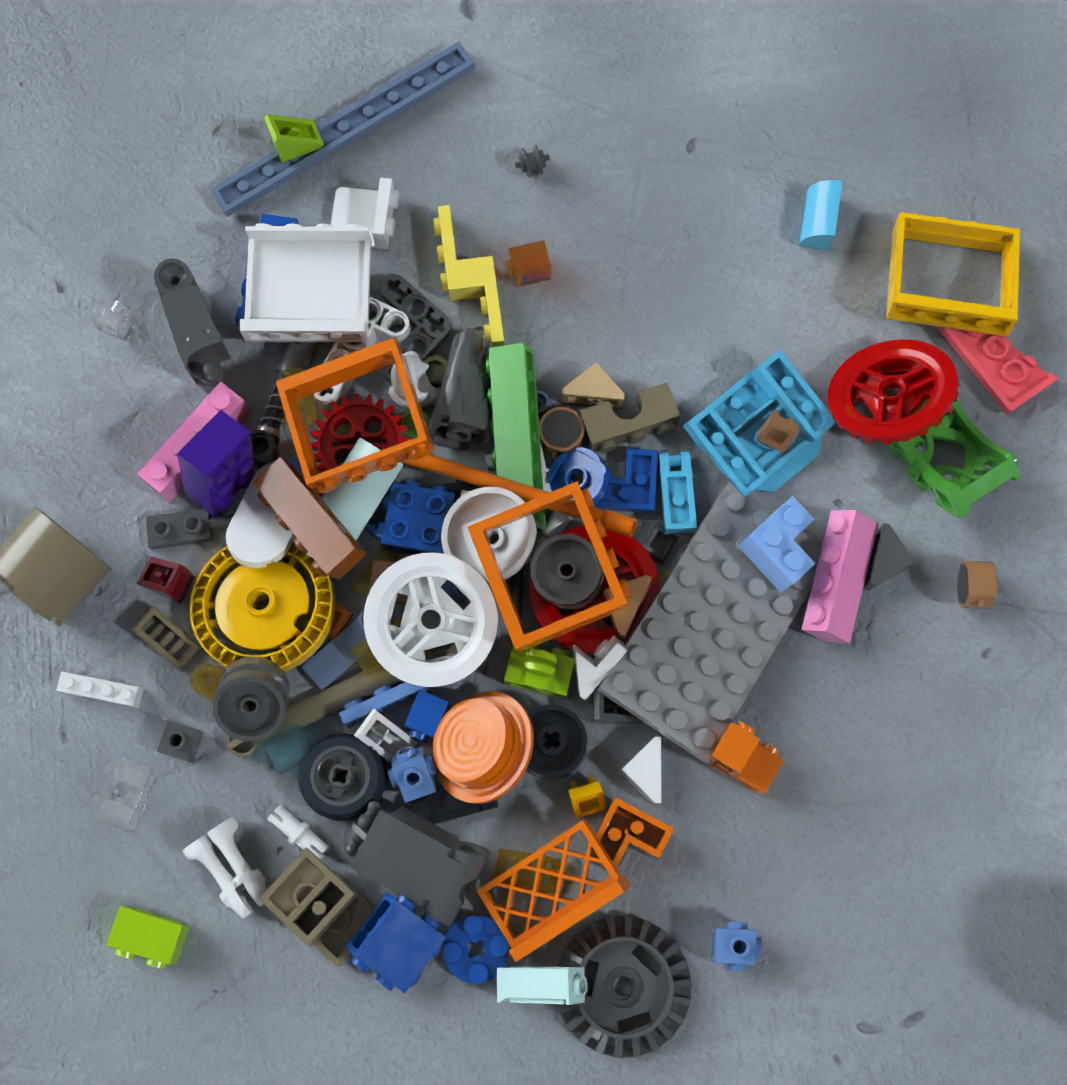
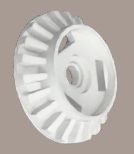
M436 552L411 555L388 567L372 586L366 600L363 616L364 631L368 645L383 668L402 681L424 687L452 684L474 672L491 651L498 627L496 601L486 580L474 567L455 556ZM447 580L451 581L470 600L471 603L464 610L441 588ZM398 593L408 596L400 627L390 623ZM435 610L439 613L441 622L438 627L430 629L424 626L422 615L425 611ZM455 642L457 653L431 660L426 659L424 650Z

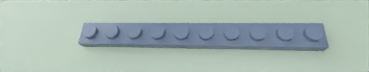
M458 41L317 125L316 127L324 143L320 149L284 163L281 162L277 150L211 188L212 195L226 216L229 217L475 69L474 61Z

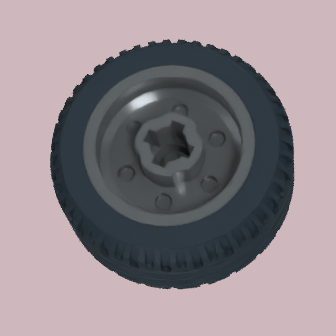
M337 733L318 740L305 753L299 767L298 782L303 799L313 811L323 817L336 821L358 819L361 814L366 813L368 804L371 801L379 802L383 796L387 774L381 755L376 750H373L372 746L369 747L353 734ZM342 771L348 773L345 783L338 782L339 773Z

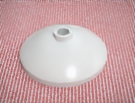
M482 487L464 494L451 506L444 519L441 533L444 554L455 556L468 563L489 583L467 527L525 502L513 492L499 487ZM533 514L487 533L489 541L493 534L499 535V540L495 544H491L504 579L513 576L522 569L533 553L537 536Z

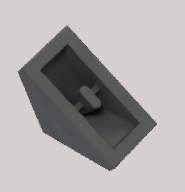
M883 523L877 530L863 589L870 591L907 570L914 563L889 524Z
M599 686L594 689L593 724H643L642 720L597 691Z

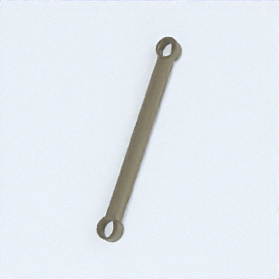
M455 642L424 650L426 659L431 660L457 653ZM378 664L288 706L280 728L270 737L255 741L250 751L246 753L236 752L234 748L246 741L233 740L234 737L227 735L226 740L227 747L231 753L238 757H252L258 752L260 747L345 708V704L355 699H365L373 695V692L389 684L394 685L402 680L393 676L381 664Z

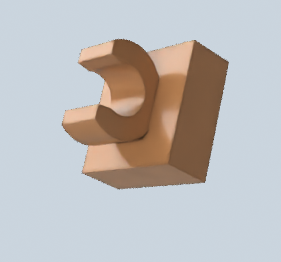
M775 410L758 431L756 440L784 453L799 434L800 425L794 423V419L791 417L787 420L779 416V411Z

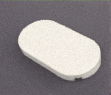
M275 461L267 463L256 472L226 531L228 550L239 564L246 567L261 568L266 567L268 563L273 561L276 563L281 560L288 552L295 537L291 530H285L275 519L278 515L272 507L268 508L260 501L257 496L260 491L252 483Z

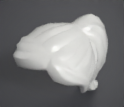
M408 351L404 353L421 408L435 405L440 388H435L428 380L426 370L429 368V365L422 362L416 352ZM394 364L391 370L392 386L389 388L388 394L397 405L409 409Z

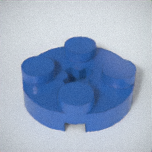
M582 447L574 448L576 450L570 453L564 452L559 455L548 473V483L551 484V491L574 483V476H580L583 472L584 479L579 486L581 490L588 488L593 503L596 505L604 496L611 478V471L606 466L605 461L592 450Z
M472 915L460 919L451 926L445 936L443 957L446 965L455 977L464 982L481 984L492 980L497 976V968L505 967L507 963L509 943L495 920L487 916ZM481 940L484 943L482 950L485 952L484 956L481 958L476 955L474 958H471L468 955L470 952V948L467 946L470 941L476 943Z

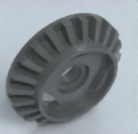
M632 916L603 918L579 931L563 951L558 967H584L585 974L588 960L598 962L599 964L592 995H585V1003L572 1005L557 1004L566 1026L581 1043L595 1052L614 1058H634L659 1049L682 1026L691 1002L692 981L689 966L678 944L662 928L649 921ZM639 944L662 965L663 969L657 976L632 954V951ZM620 976L630 978L633 983V989L627 996H619L614 991V982ZM649 1011L651 1017L649 1024L626 1032H619L616 1021Z

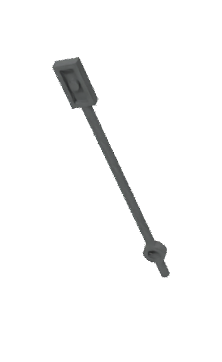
M458 479L454 483L440 485L450 488V492H454L459 497H461L462 490L472 491L482 488L476 486L473 489H468L465 486L467 482ZM383 497V499L381 500V502L379 503L378 506H382V505H383L384 497ZM204 509L146 517L148 547L153 550L213 541L212 530L228 528L234 515L211 518V514Z

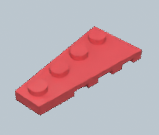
M936 326L1006 415L1019 408L1059 379L1053 373H1047L1036 364L1037 361L1027 354L1025 356L1011 345L1013 342L1005 336L1000 337L999 335Z

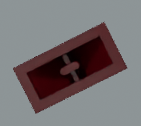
M151 556L137 585L181 604L195 576L186 567L178 563Z

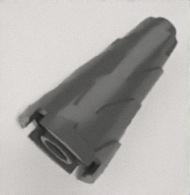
M463 329L461 333L454 337L451 343L447 368L443 373L439 396L436 398L432 418L429 419L428 426L430 436L434 434L433 442L457 450H469V443L476 442V449L488 444L491 433L489 427L490 404L487 397L488 373L485 372L486 347H483V337L474 329Z

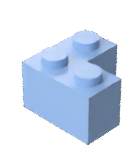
M792 496L737 546L781 593L792 586L815 564L793 540L815 519Z

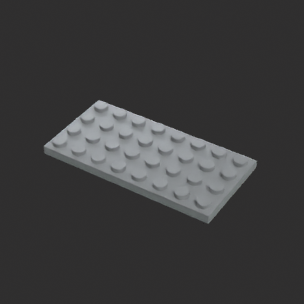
M729 482L722 489L626 642L625 648L627 652L612 667L597 688V691L704 763L710 761L711 758L709 757L728 725L733 722L811 590L822 549L820 543L803 532L793 539L815 564L792 586L780 593L737 546L773 512L749 495L744 497Z

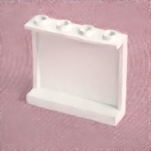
M265 223L245 226L249 243L245 319H240V332L246 342H368L372 243L368 227H363L359 224H349L346 227H333L329 224L303 227L293 223L285 226H271Z

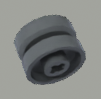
M558 534L546 539L536 549L531 561V579L536 590L551 605L564 610L579 609L590 604L600 594L605 581V574L593 545L585 538L574 534ZM573 567V572L570 576L563 575L562 571L564 568L570 570Z
M245 657L231 663L225 668L213 699V716L217 725L227 735L241 741H258L270 737L280 728L286 715L290 683L285 672L276 663L263 657Z

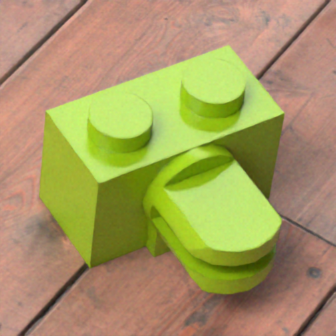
M513 645L504 684L566 700L575 666V659L570 657L571 653L557 648H552L551 652L539 650L540 645L518 652Z

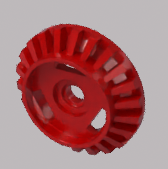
M908 339L884 341L858 351L837 369L828 387V405L833 420L837 422L838 427L842 431H848L850 437L854 439L863 437L866 443L871 444L875 441L883 442L884 445L900 441L903 443L910 441L911 438L918 435L923 436L927 434L931 426L937 427L942 423L944 415H950L953 410V402H956L959 396V380L952 360L936 346ZM893 388H898L901 390V392L895 396L885 395V393L888 390ZM926 399H929L928 403L919 411H917L919 407L924 403V401ZM864 402L873 418L870 419L860 414L856 410V406Z
M585 525L574 527L561 533L580 536L592 544ZM605 529L607 536L601 539L606 550L613 549L619 563V567L614 568L618 581L625 578L626 582L644 575L652 577L651 585L625 641L621 640L625 645L659 592V577L651 556L634 537H628ZM573 567L570 570L564 568L562 571L563 575L570 576L573 572ZM530 573L529 598L532 611L540 627L547 626L605 602L602 593L601 596L595 598L590 604L579 609H571L570 614L562 616L559 608L551 605L536 590ZM606 576L603 584L604 590L610 588ZM607 616L555 637L552 640H555L569 650H574L573 645H576L588 654L594 653L596 648L605 639L609 641L613 635L617 638L618 636L614 626L609 627L604 623L609 617Z

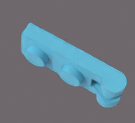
M680 451L678 455L658 452L665 534L695 533L697 531L690 452ZM670 467H680L681 471H670Z

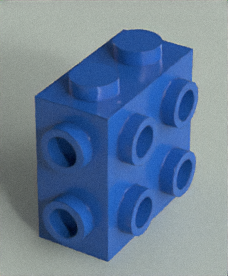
M402 480L401 484L393 482L391 492L387 491L384 495L383 510H387L385 522H379L377 540H381L383 550L411 555L434 552L444 554L441 541L442 526L449 509L456 502L455 493L450 492V488L440 485H433L432 489L419 487V483L410 480Z
M386 892L346 945V948L353 955L350 961L365 973L372 969L378 974L375 979L388 990L392 991L395 986L403 993H406L409 987L417 983L423 968L429 960L439 953L442 942L446 937L437 930L440 923L426 912L420 917L413 912L416 905L401 894L396 899Z

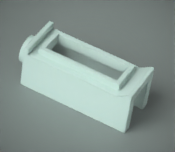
M511 966L510 968H497V1003L566 1005L585 1003L587 979L584 976V967Z

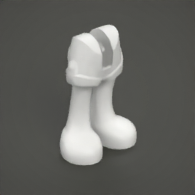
M233 816L210 830L207 834L229 862L236 874L235 878L228 873L212 849V843L206 835L191 843L182 852L188 860H198L209 870L222 890L219 895L226 907L232 908L244 919L253 910L242 890L246 888L252 899L261 907L264 903L259 898L266 892L267 888L265 886L266 879L258 868L252 870L236 847L233 835L238 829L239 824Z

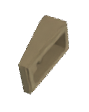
M155 606L132 628L137 635L179 671L202 648ZM156 618L162 621L150 635L144 632ZM166 626L171 629L170 632L159 644L154 641ZM177 634L180 639L167 652L164 649L165 645ZM186 642L190 647L176 660L173 655Z

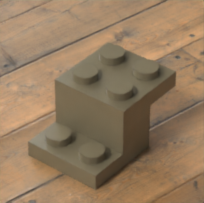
M305 848L259 898L307 946L315 945L337 968L351 955L346 945L375 908L338 871H332L309 848Z

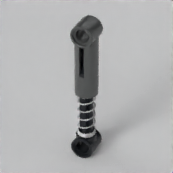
M286 342L275 370L279 378L278 380L308 370L319 342ZM276 383L273 385L274 393L269 396V406L264 407L266 414L260 418L261 424L251 432L254 465L259 468L267 463L276 461L280 455L278 445L280 442L279 434L281 433L279 429L281 424L285 423L283 420L285 412ZM259 445H269L268 450L264 454H255V450Z

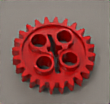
M358 393L355 394L354 402L351 403L346 396H343L342 406L332 401L331 404L334 411L330 413L323 409L322 413L326 419L324 421L315 419L314 421L320 430L310 431V435L317 440V442L311 443L313 451H318L314 456L316 462H321L318 465L319 473L340 466L338 465L339 457L346 453L349 454L359 438H363L380 450L410 440L409 437L402 436L408 431L407 425L398 426L403 420L402 415L398 414L392 417L395 411L394 406L390 405L384 409L385 402L382 398L376 404H373L371 394H368L365 402L361 401ZM380 422L383 425L378 433L370 434L367 432V428L371 423ZM349 424L352 427L347 435L339 436L336 434L340 425ZM387 440V444L380 445L377 442ZM334 443L346 444L338 446L337 448L333 447Z

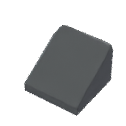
M645 521L635 536V539L643 545L651 558L660 564H664L679 539L674 534H665L664 527L657 521Z

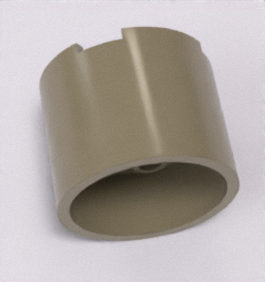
M37 507L27 515L0 546V580L2 584L48 621L52 619L58 627L65 623L112 569Z

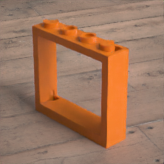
M394 337L276 381L306 485L315 493L324 494L332 492L337 488V485L348 481L351 483L364 480L367 474L378 470L381 472L389 471L395 468L397 463L408 459H421L427 455V452L435 450L402 348ZM395 364L418 437L319 473L298 400Z
M578 481L467 527L514 648L518 652L629 608L626 599L632 597L626 580L624 578L618 581L614 568L619 567V563L613 549H605L601 538L606 537L607 534L600 518L593 520L589 508L595 505L588 488L581 490ZM574 498L614 598L526 634L487 533L565 500Z

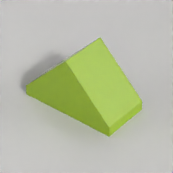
M267 114L264 117L282 163L320 149L324 145L314 120Z

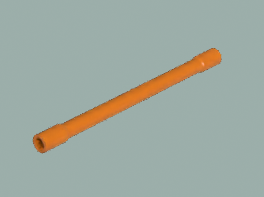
M427 452V455L421 459H408L401 462L479 487L507 489L526 502L550 493L432 455L430 452ZM568 499L547 508L582 520L575 500ZM594 506L589 508L593 520L600 518L604 529L628 537L634 535L638 522L636 518L611 510L606 511Z

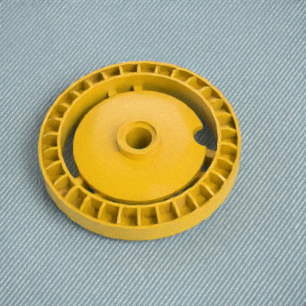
M294 541L283 557L290 560L288 564L279 560L276 563L273 561L266 564V567H246L239 564L232 557L228 546H226L208 561L197 577L191 593L189 607L192 628L202 648L223 667L227 668L235 660L245 657H263L276 663L284 672H287L310 658L327 637L334 620L336 607L335 590L331 577L328 575L323 577L312 565L315 560L293 544ZM298 565L302 566L311 575L316 595L315 608L311 620L302 633L295 624L301 615H308L310 596L304 579L297 571ZM218 587H219V590H218L217 596H216V600L213 601L214 596H215V593H216V590H217ZM269 600L266 608L257 610V606L261 601ZM211 612H215L216 619L212 620ZM221 629L233 643L249 650L262 651L276 647L281 649L265 655L241 654L223 645L214 630ZM296 635L297 639L287 646L285 643Z

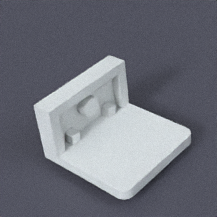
M380 178L378 191L339 187L335 192L331 225L333 227H346L349 224H359L363 227H368L372 239L371 248L388 249L389 236L393 237L395 230V219L392 218L393 209L398 208L399 191L394 190L392 179Z

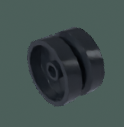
M549 704L535 708L528 714L533 726L534 745L527 771L540 779L557 780L568 777L579 768L585 757L588 741L585 726L576 713L564 706ZM549 738L556 739L558 743L557 748L551 746L548 749L545 745L546 740Z

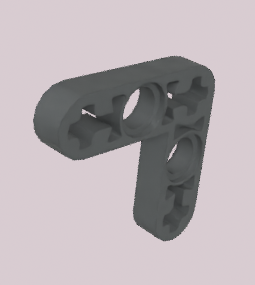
M391 274L383 278L380 284L382 298L391 307L405 313L409 323L415 327L399 344L403 354L408 352L409 346L413 342H421L426 346L425 351L419 355L420 360L423 362L425 358L432 356L451 335L450 319L400 275ZM390 285L392 287L399 285L400 293L405 297L403 301L396 292L389 294L388 287ZM411 303H422L424 305L423 312L419 315L410 314L407 309ZM429 314L431 321L436 325L443 323L444 331L436 330L434 333L432 332V324L427 320ZM390 366L382 368L384 378L391 384Z

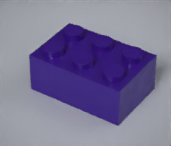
M222 410L177 453L185 495L213 517L220 510H226L233 502L234 495L241 488L246 489L255 475L251 432Z

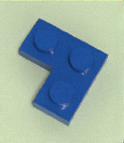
M627 448L625 478L611 477L604 496L595 507L611 511L654 513L658 450Z

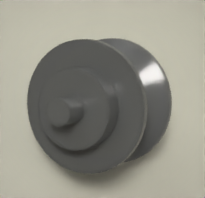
M534 145L533 152L527 153L522 148V155H519V162L515 163V168L521 167L522 172H526L528 178L531 177L533 170H538L542 175L543 168L546 167L545 161L550 160L549 154L544 155L542 150H538L537 145Z

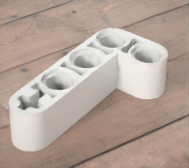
M370 298L369 312L377 313V316L369 320L368 342H361L355 346L350 345L349 342H335L324 363L372 346L377 339L385 341L394 337L398 344H400L411 333L408 317L402 311L379 300ZM394 325L404 326L400 332L394 333L390 331ZM355 379L313 394L317 405L322 410L327 411L333 410L332 401L340 406L343 396H346Z

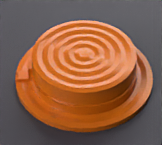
M491 691L478 693L473 696L470 695L467 699L453 706L444 715L434 735L433 755L438 779L450 795L466 803L483 804L502 797L519 782L529 765L534 745L533 726L525 708L514 698L504 693Z

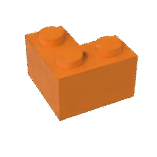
M741 721L738 724L731 722L709 757L711 758L710 761L707 763L761 796L766 793L784 759L778 756L780 752L773 746L765 742L759 745L758 743L761 739L754 736L756 731L752 727Z
M615 797L595 835L617 868L628 845L655 859H660L675 828ZM593 849L592 855L597 856ZM591 861L597 864L598 866L606 869L603 863Z

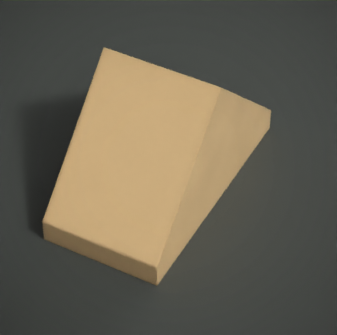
M596 362L563 388L562 404L595 406L609 401L613 409H623L625 394Z

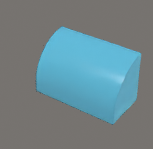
M820 181L809 187L799 246L829 251L835 237L843 181Z

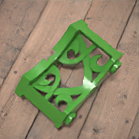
M958 398L956 402H953V410L950 415H945L939 426H931L927 434L923 436L918 435L907 442H892V444L886 445L895 459L899 456L903 458V462L910 468L907 475L923 492L929 489L937 497L935 503L950 514L962 518L971 512L968 507L969 505L1007 480L1012 479L1016 481L1021 475L1017 469L1018 461L1010 451L994 444L975 427L960 407ZM926 399L917 411L923 408L928 403L929 399ZM922 438H924L927 446V451L923 453L919 452L915 447L923 446ZM933 439L950 441L964 446V470L950 465H941L933 468L929 464L934 452ZM943 475H952V478L947 480Z

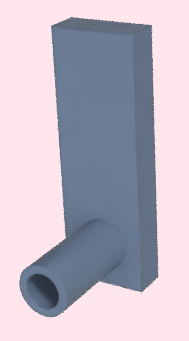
M364 611L360 613L358 619L302 666L322 691L329 688L371 652L364 631Z

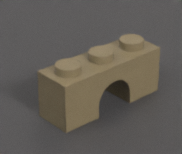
M668 382L638 392L637 404L640 413L633 419H621L616 416L609 401L580 410V416L585 426L584 435L589 449L603 454L616 449L618 444L627 441L629 444H635L646 438L645 435L655 432L658 435H662L674 430L675 426L678 425L680 414Z

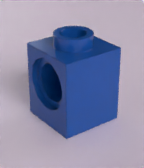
M419 690L404 724L408 730H411L409 736L424 743H427L428 738L434 740V735L441 719L451 708L450 702Z

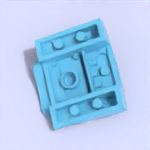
M779 349L682 427L701 451L704 449L719 470L746 497L753 490L769 493L775 492L797 472L819 456L822 434L837 422L833 420L826 406L781 349ZM775 410L779 411V416L787 420L791 417L794 419V423L800 425L799 434L784 453L756 440L758 431Z

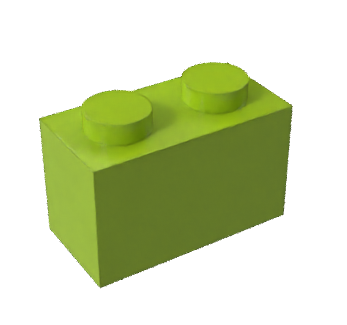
M122 905L118 909L106 945L116 948L114 954L134 959V956L138 955L147 958L145 964L165 969L166 964H177L190 924L133 906Z

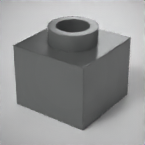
M167 721L157 752L193 763L203 732ZM176 735H181L182 743L175 747L173 745Z

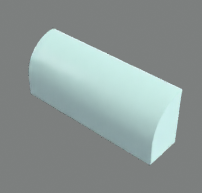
M359 438L343 464L381 450ZM401 462L397 463V466L389 471L381 472L378 470L367 474V477L359 482L351 483L348 481L337 485L334 491L324 493L322 496L323 501L355 540L363 531L404 464Z

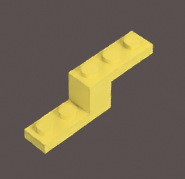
M450 205L438 206L439 218H433L435 236L442 237V245L437 246L439 264L445 263L446 273H440L442 291L449 292L450 301L480 298L482 315L488 314L489 324L483 325L486 343H492V347L503 346L504 336L493 256L457 260Z

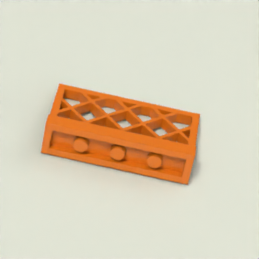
M584 819L478 889L477 893L512 949L509 950V953L514 961L517 962L624 893L631 887V884L625 875L621 876L586 819ZM582 830L589 841L587 853L569 850L572 835ZM565 841L564 848L557 847V845ZM593 849L597 856L592 855ZM549 850L563 854L560 871L543 867L545 853ZM568 855L585 859L582 877L565 873ZM538 858L537 866L530 864ZM591 861L603 863L610 876L601 882L588 879ZM522 868L536 871L533 889L516 885L519 870ZM542 873L558 877L555 894L539 891ZM512 876L511 883L504 882V880ZM564 879L581 883L579 896L576 899L561 896ZM586 884L594 886L585 892ZM495 886L508 888L507 905L496 904L488 891ZM515 890L532 895L529 912L512 908ZM537 896L554 900L552 914L548 917L534 913ZM560 902L566 903L565 906L558 910ZM511 914L527 918L525 932L517 937L509 926ZM533 919L540 921L532 927Z

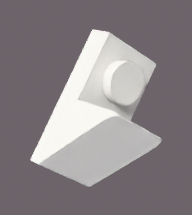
M615 635L609 641L605 639L600 643L594 652L596 656L594 659L576 645H573L577 688L580 697L586 700L610 672L612 667L627 652L624 643Z

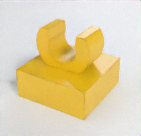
M591 775L587 776V785L577 787L575 780H572L570 783L571 789L568 792L575 819L607 810L600 781L595 782Z

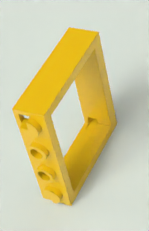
M899 212L892 230L886 319L1008 337L1018 320L1020 229L1003 227V225L982 224L975 221H961L946 217ZM904 239L1002 253L1000 307L900 293Z

